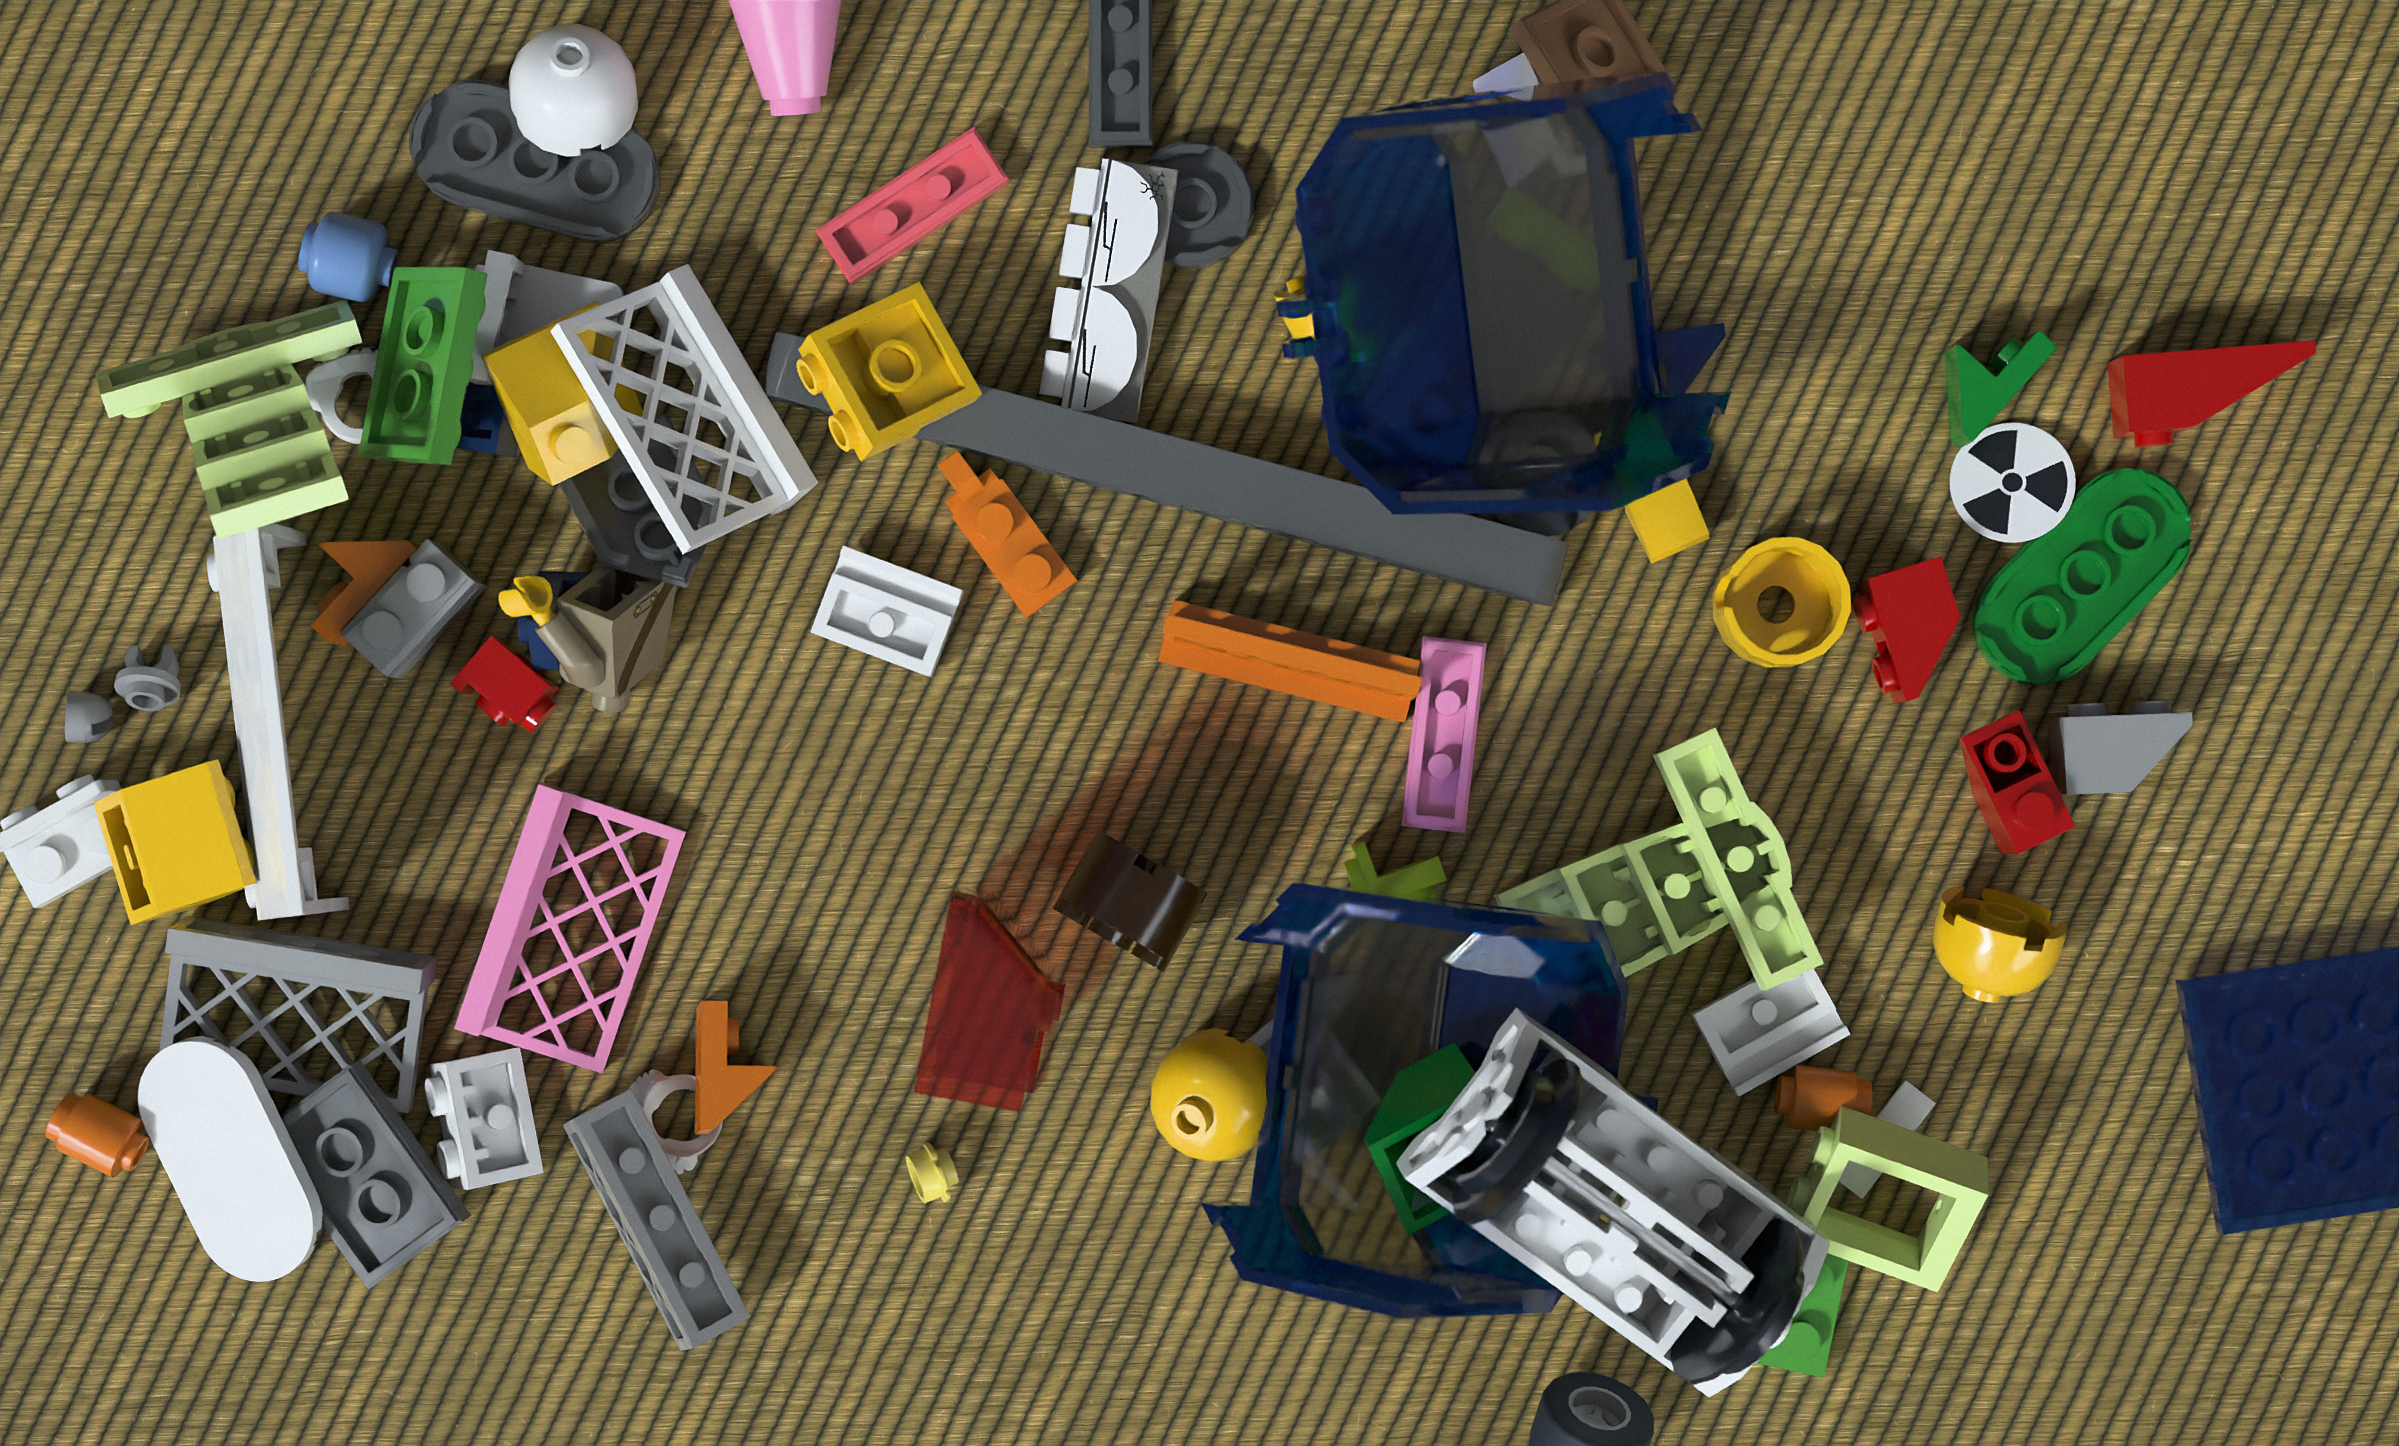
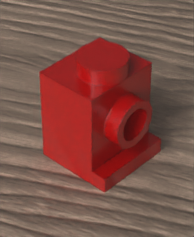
M493 635L488 638L450 682V685L460 693L473 694L477 690L481 695L477 698L475 704L501 726L504 727L511 720L516 725H522L531 734L536 732L555 711L557 704L551 699L561 688L541 670H534L532 662L504 638Z

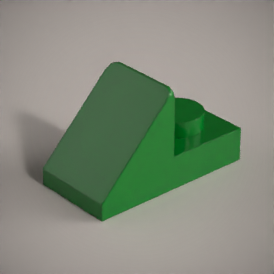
M2040 330L2027 336L2023 341L2013 335L1989 360L1988 364L1996 370L1993 374L1959 344H1955L1947 349L1944 354L1950 441L1959 449L1972 443L2058 346Z

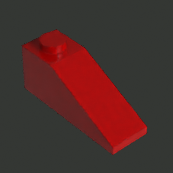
M2315 340L2123 355L2107 363L2114 439L2134 437L2135 448L2173 445V434H2178L2195 427L2316 354Z

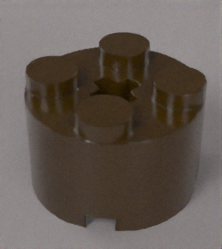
M1098 831L1093 841H1090L1052 909L1086 927L1090 918L1094 917L1088 927L1090 931L1126 951H1129L1133 942L1136 941L1137 943L1131 954L1164 972L1202 907V902L1207 893L1169 869L1144 857L1127 845Z

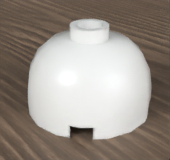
M580 24L556 25L541 31L517 53L510 71L511 110L517 119V125L522 134L542 150L567 157L581 156V149L593 148L601 144V149L604 150L615 145L631 129L638 110L635 72L621 45L598 29Z

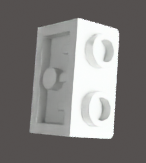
M91 774L80 777L56 791L60 799L56 803L41 811H38L35 805L26 807L9 815L0 822L4 830L0 833V852H4L33 908L44 907L113 869L93 803L121 790L122 788L118 780L99 779L95 781Z
M520 1047L430 1064L432 1078H428L425 1081V1095L431 1114L440 1118L444 1141H440L437 1144V1158L443 1177L446 1180L451 1179L454 1189L470 1190L544 1173Z

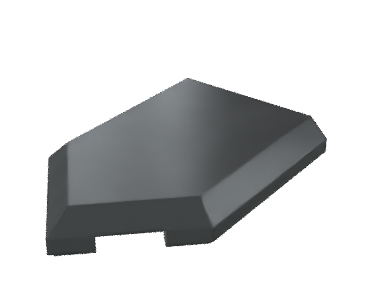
M667 413L654 418V423L676 431ZM650 438L647 453L655 466L675 473L680 450ZM620 448L610 459L559 483L602 566L688 588L706 544L682 554ZM691 458L687 478L706 485ZM683 494L680 508L693 530L696 531L707 526L712 505Z

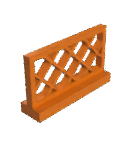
M1174 599L1170 614H1166L1162 630L1163 642L1158 658L1160 663L1401 723L1406 721L1410 701L1418 697L1423 678L1417 676L1420 660Z

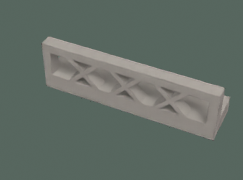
M632 1089L563 1124L680 1351L694 1349L750 1318L749 1312Z

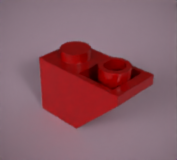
M1941 556L1856 583L1860 594L1852 599L1856 619L1863 633L1872 632L1879 656L1872 658L1874 676L1883 694L1891 692L1894 704L1919 698L1960 619Z
M2016 710L1959 737L1973 797L2001 854H2020L2076 827L2020 710Z

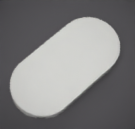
M204 1036L186 1038L160 1051L146 1066L138 1090V1105L142 1122L204 1249L213 1261L228 1273L244 1280L262 1282L278 1279L302 1265L312 1254L316 1246L314 1243L317 1232L321 1230L323 1212L320 1198L252 1061L232 1045L226 1047L221 1043L213 1042L216 1040L214 1038Z

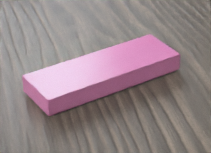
M1422 637L1418 676L1423 678L1418 697L1415 698L1401 826L1465 833L1487 643Z

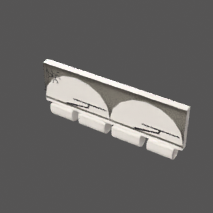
M1102 158L1101 170L1076 167L1069 212L1091 216L1093 219L1091 227L1067 224L1059 275L1082 279L1081 291L1062 287L1056 288L1048 338L1072 342L1070 354L1046 350L1039 391L1041 395L1063 398L1061 407L1103 418L1137 423L1179 174L1178 170Z

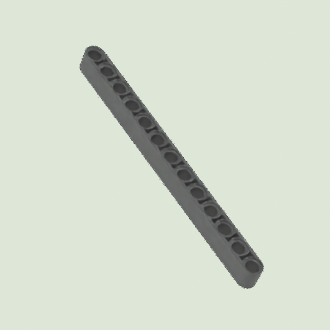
M776 332L761 385L767 397L788 405L829 416L834 415L823 393L811 394L802 383L798 374L797 360L802 358L798 349L806 338ZM979 384L977 385L983 394L975 402L921 428L915 436H912V438L1543 606L1553 607L1569 547L1568 543L1548 536Z

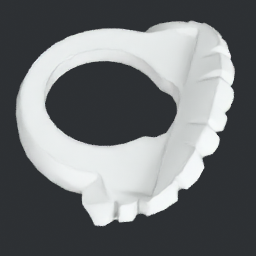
M363 348L361 351L358 349L351 350V353L347 352L336 359L316 364L306 376L305 387L313 410L319 411L330 431L346 442L360 444L363 429L348 427L340 420L336 407L338 396L343 389V383L353 376L370 375L373 380L378 350L374 352L369 348Z
M652 1069L649 1071V1075L644 1073L643 1078L639 1076L629 1089H632L674 1171L676 1170L677 1174H683L684 1169L687 1171L692 1170L698 1162L697 1156L706 1151L716 1141L723 1121L709 1134L700 1135L691 1141L661 1138L656 1133L652 1123L653 1111L659 1108L667 1095L676 1090L689 1089L695 1091V1076L687 1074L666 1076L662 1072Z

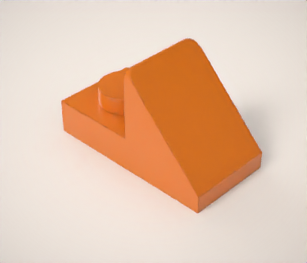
M408 540L319 543L318 545L354 579L349 585L344 581L338 583L325 594L316 608L321 614L310 626L328 643L344 646L348 641L340 632L401 566L409 567L411 565L409 558L421 546L420 544Z
M701 1001L696 1007L694 1135H707L713 1131L778 1069V1066L727 1065V1055L737 1056L739 1047L738 1017H728V1001Z

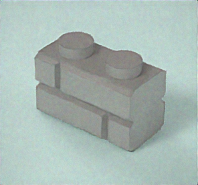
M428 538L409 558L411 565L409 567L401 566L340 632L354 648L387 677L402 679L488 587L442 543Z

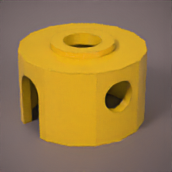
M1799 537L1770 538L1738 553L1721 571L1712 594L1713 620L1723 642L1741 659L1764 668L1791 667L1825 654L1842 636L1851 613L1850 585L1840 563L1822 546ZM1769 587L1784 589L1790 594L1793 601L1791 615L1782 623L1773 624L1764 620L1757 609V601L1760 594Z

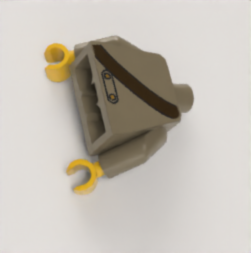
M601 565L557 598L556 612H553L550 608L553 599L550 583L545 578L539 576L514 578V583L519 589L504 590L499 593V603L502 610L511 617L531 615L539 624L535 628V632L558 659L560 675L566 682L591 691V704L594 708L607 713H616L627 709L630 702V689L657 668L665 656L677 585Z

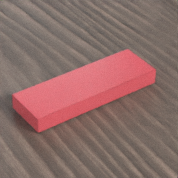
M972 127L815 231L850 285L853 286L1008 185L1010 181L976 128Z

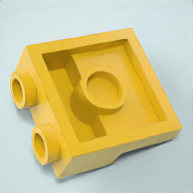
M920 282L810 333L798 349L802 358L797 360V370L802 383L813 395L823 393L834 413L828 419L829 428L834 440L843 451L847 452L854 449L861 462L915 436L921 428L975 402L983 394Z

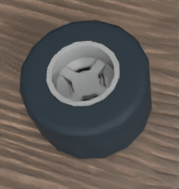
M1591 1372L1568 1373L1553 1379L1543 1391L1530 1430L1529 1446H1650L1654 1435V1416L1646 1401L1639 1394L1616 1379Z

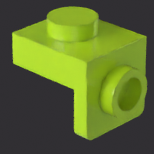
M1364 841L1350 845L1354 858L1344 861V866L1356 898L1368 894L1372 906H1377L1397 898L1401 909L1437 897L1433 885L1447 881L1439 856L1435 855L1377 876Z

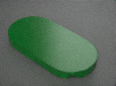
M2125 468L2101 473L2085 482L2074 493L2072 504L2060 523L2048 533L2026 541L1981 588L1974 604L1972 628L1977 647L1986 662L2002 676L2027 685H2044L2065 680L2084 668L2185 564L2192 542L2189 524L2192 521L2189 506L2180 491L2163 476L2141 469Z

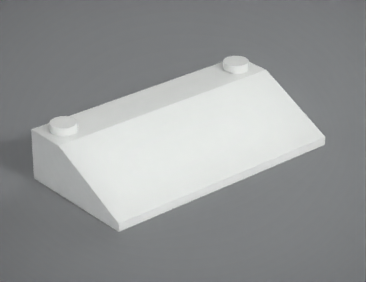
M271 523L222 539H218L216 535L213 537L215 553L209 554L207 558V572L212 590L214 592L219 591L248 841L254 856L253 873L256 884L244 888L247 903L250 908L257 909L258 920L349 910L348 897L318 900L312 848L298 847L268 589L281 587L276 549L307 545L305 532Z

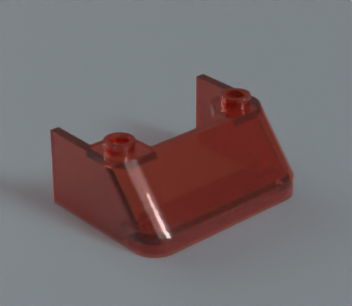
M965 887L954 890L952 893L914 1093L1021 1112L1025 1092H1034L1045 1031L1051 1032L1053 1020L1059 1021L1066 984L1054 981L1055 967L991 891Z

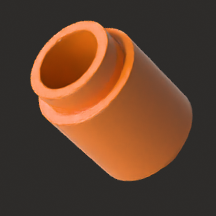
M1796 1064L1791 1067L1789 1076L1779 1075L1774 1097V1111L1777 1114H1784L1786 1128L1817 1132L1821 1126L1828 1128L1832 1126L1841 1106L1870 1116L1873 1094L1872 1083L1870 1080L1857 1079L1856 1072Z
M69 1092L55 1109L45 1133L46 1138L57 1143L56 1149L112 1178L116 1177L123 1168L130 1172L133 1171L144 1156L150 1138L143 1134L144 1124L141 1118L90 1093L82 1097L74 1092Z

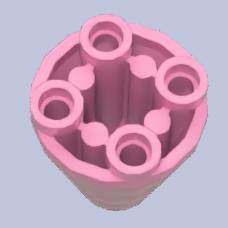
M728 0L763 100H770L771 115L782 116L822 112L820 96H826L842 0Z

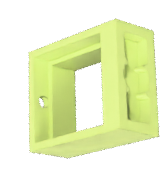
M1841 1106L1830 1128L1821 1126L1818 1129L1809 1154V1162L1813 1164L1807 1177L1801 1175L1795 1177L1787 1196L1786 1205L1816 1227L1828 1240L1830 1246L1827 1253L1938 1292L1988 1197V1158ZM1849 1160L1940 1192L1918 1238L1826 1206Z

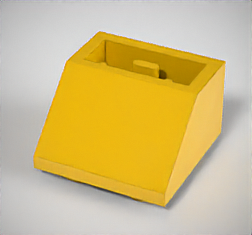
M219 759L121 789L93 803L131 925L198 908L256 884L253 873V851L248 841L242 837L234 811V789L228 778L223 776Z

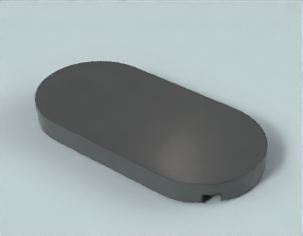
M475 79L451 84V87L443 89L439 94L434 93L418 109L413 119L409 134V151L419 176L434 194L444 201L461 208L580 241L606 243L621 239L637 230L648 219L659 197L661 172L657 157L649 142L633 126L615 145L604 150L601 149L600 144L593 148L581 149V156L567 157L542 150L522 134L517 125V119L511 110L510 90L507 86Z

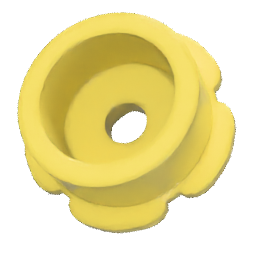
M926 1142L921 1145V1150L906 1156L910 1177L924 1204L940 1197L943 1202H948L951 1197L949 1187L959 1183L954 1163L946 1148L935 1151L933 1146Z

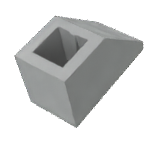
M2171 701L2132 702V715L2109 716L2107 714V703L2068 705V717L2049 719L2051 776L2060 795L2132 792L2193 726L2192 712L2171 713Z

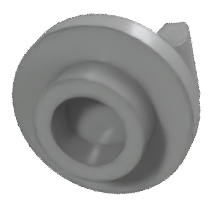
M131 645L125 655V665L127 668L120 670L116 675L115 691L125 699L128 705L142 711H158L164 706L175 703L180 697L181 683L177 679L180 666L172 646H164L161 661L154 667L144 666L145 658L140 647Z

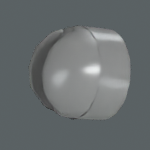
M69 691L65 710L66 742H96L107 735L113 727V722L110 718L113 711L110 703L101 695L90 692Z

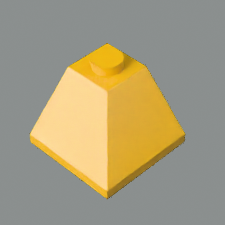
M596 301L481 354L483 363L528 469L552 486L610 459L619 449L611 432L551 333V330L558 323L600 306V303ZM590 329L577 334L589 354L609 362L614 339ZM622 360L620 367L625 368V365ZM617 383L614 397L621 409L642 417L643 410L635 390Z

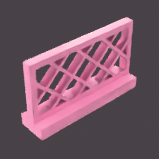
M539 781L454 1029L478 1037L481 1034L603 1074L686 831ZM571 808L598 816L609 840L575 856L563 833ZM608 820L632 827V829L616 836ZM642 832L668 839L669 841L661 864L635 876L620 843ZM560 843L568 860L551 868ZM613 847L629 880L595 896L579 863ZM572 867L588 900L554 916L542 893L546 880ZM656 876L649 899L647 900L640 883ZM633 887L644 908L641 922L639 925L615 936L599 903ZM539 903L547 920L530 928ZM592 907L608 940L574 957L558 924ZM551 927L567 961L533 977L522 955L525 941ZM635 936L627 960L619 944ZM613 948L624 970L620 983L594 997L578 964ZM518 964L526 981L509 989ZM571 968L587 1001L553 1017L537 984ZM529 988L546 1021L524 1032L497 1024L505 1000ZM614 997L606 1020L598 1004ZM592 1008L603 1030L595 1055L568 1047L558 1024ZM551 1029L557 1043L536 1037L535 1035Z

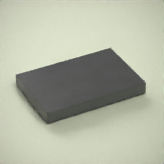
M360 1060L344 1068L280 1116L320 1198L323 1212L322 1226L368 1290L471 1216Z

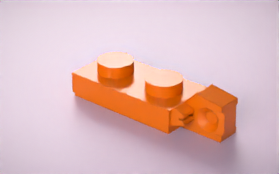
M958 450L937 465L956 490L954 495L944 501L953 513L951 517L1026 619H1029L1078 582L1004 480H999L991 468L977 477Z

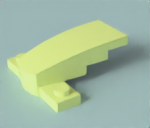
M347 299L270 322L247 324L218 331L177 347L175 350L95 373L100 395L109 418L121 414L127 418L141 417L156 411L161 406V402L182 396L183 420L192 443L195 468L218 539L349 500L342 476L331 453L325 431L311 406L305 384L291 365L292 363L312 358L314 361L333 360L346 354L350 346L363 343Z
M1716 727L1653 755L1682 821L1596 851L1494 895L1546 1011H1553L1606 984H1614L1667 955H1674L1729 923L1760 990L1767 991L1824 964L1790 890L1792 887L1791 863L1784 840L1771 819L1755 802L1749 801Z

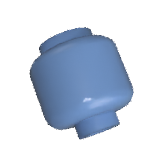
M329 212L320 220L319 224L314 222L308 224L300 248L298 267L300 272L307 273L309 285L315 291L365 303L371 300L380 285L391 287L394 267L398 265L399 250L388 247V232L381 223L340 212Z

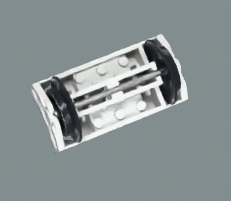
M1517 1007L1497 1031L1482 1066L1441 1119L1416 1136L1396 1162L1406 1180L1451 1211L1455 1217L1472 1226L1671 1369L1679 1378L1689 1382L1708 1397L1741 1379L1751 1366L1758 1362L1769 1349L1776 1347L1783 1341L1791 1328L1792 1318L1816 1284L1830 1246L1828 1240L1816 1227L1798 1215L1760 1183L1711 1147L1709 1150H1706L1626 1091L1612 1074ZM1536 1048L1550 1050L1551 1052L1537 1070L1528 1067ZM1448 1169H1450V1174H1451V1180H1450V1181H1449L1447 1175L1445 1174V1172H1446ZM1618 1193L1627 1199L1622 1207L1613 1201ZM1602 1214L1611 1220L1609 1224L1600 1218Z

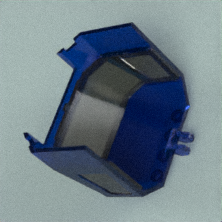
M1665 71L1580 79L1413 100L1343 117L1295 189L1297 200L1295 217L1297 229L1302 238L1306 269L1304 278L1306 294L1291 296L1277 301L1279 317H1287L1288 319L1304 318L1312 314L1314 335L1297 336L1289 341L1282 342L1284 358L1294 359L1314 356L1319 367L1323 398L1321 416L1324 427L1327 430L1329 451L1393 515L1614 511L1708 469L1715 444L1710 437L1706 438L1712 416L1725 414L1731 391L1662 394L1634 145L1635 137L1694 133L1703 130L1693 113L1680 114L1672 102L1677 89Z
M1293 882L1276 899L1279 906L1261 923H1251L1235 939L1250 943L1284 945L1266 1077L1267 1105L1262 1128L1259 1132L1250 1202H1200L1211 1224L1221 1225L1235 1252L1229 1258L1241 1280L1397 1319L1551 1313L1564 1293L1472 1226L1459 1220L1453 1213L1408 1236L1402 1227L1364 1138L1397 1072L1452 1043L1456 1044L1473 1070L1477 1072L1482 1066L1497 1031L1516 1007L1562 1037L1618 1080L1629 987L1602 922L1498 905ZM1536 1048L1528 1067L1537 1070L1551 1051ZM1629 1092L1653 1111L1657 1112L1659 1097Z

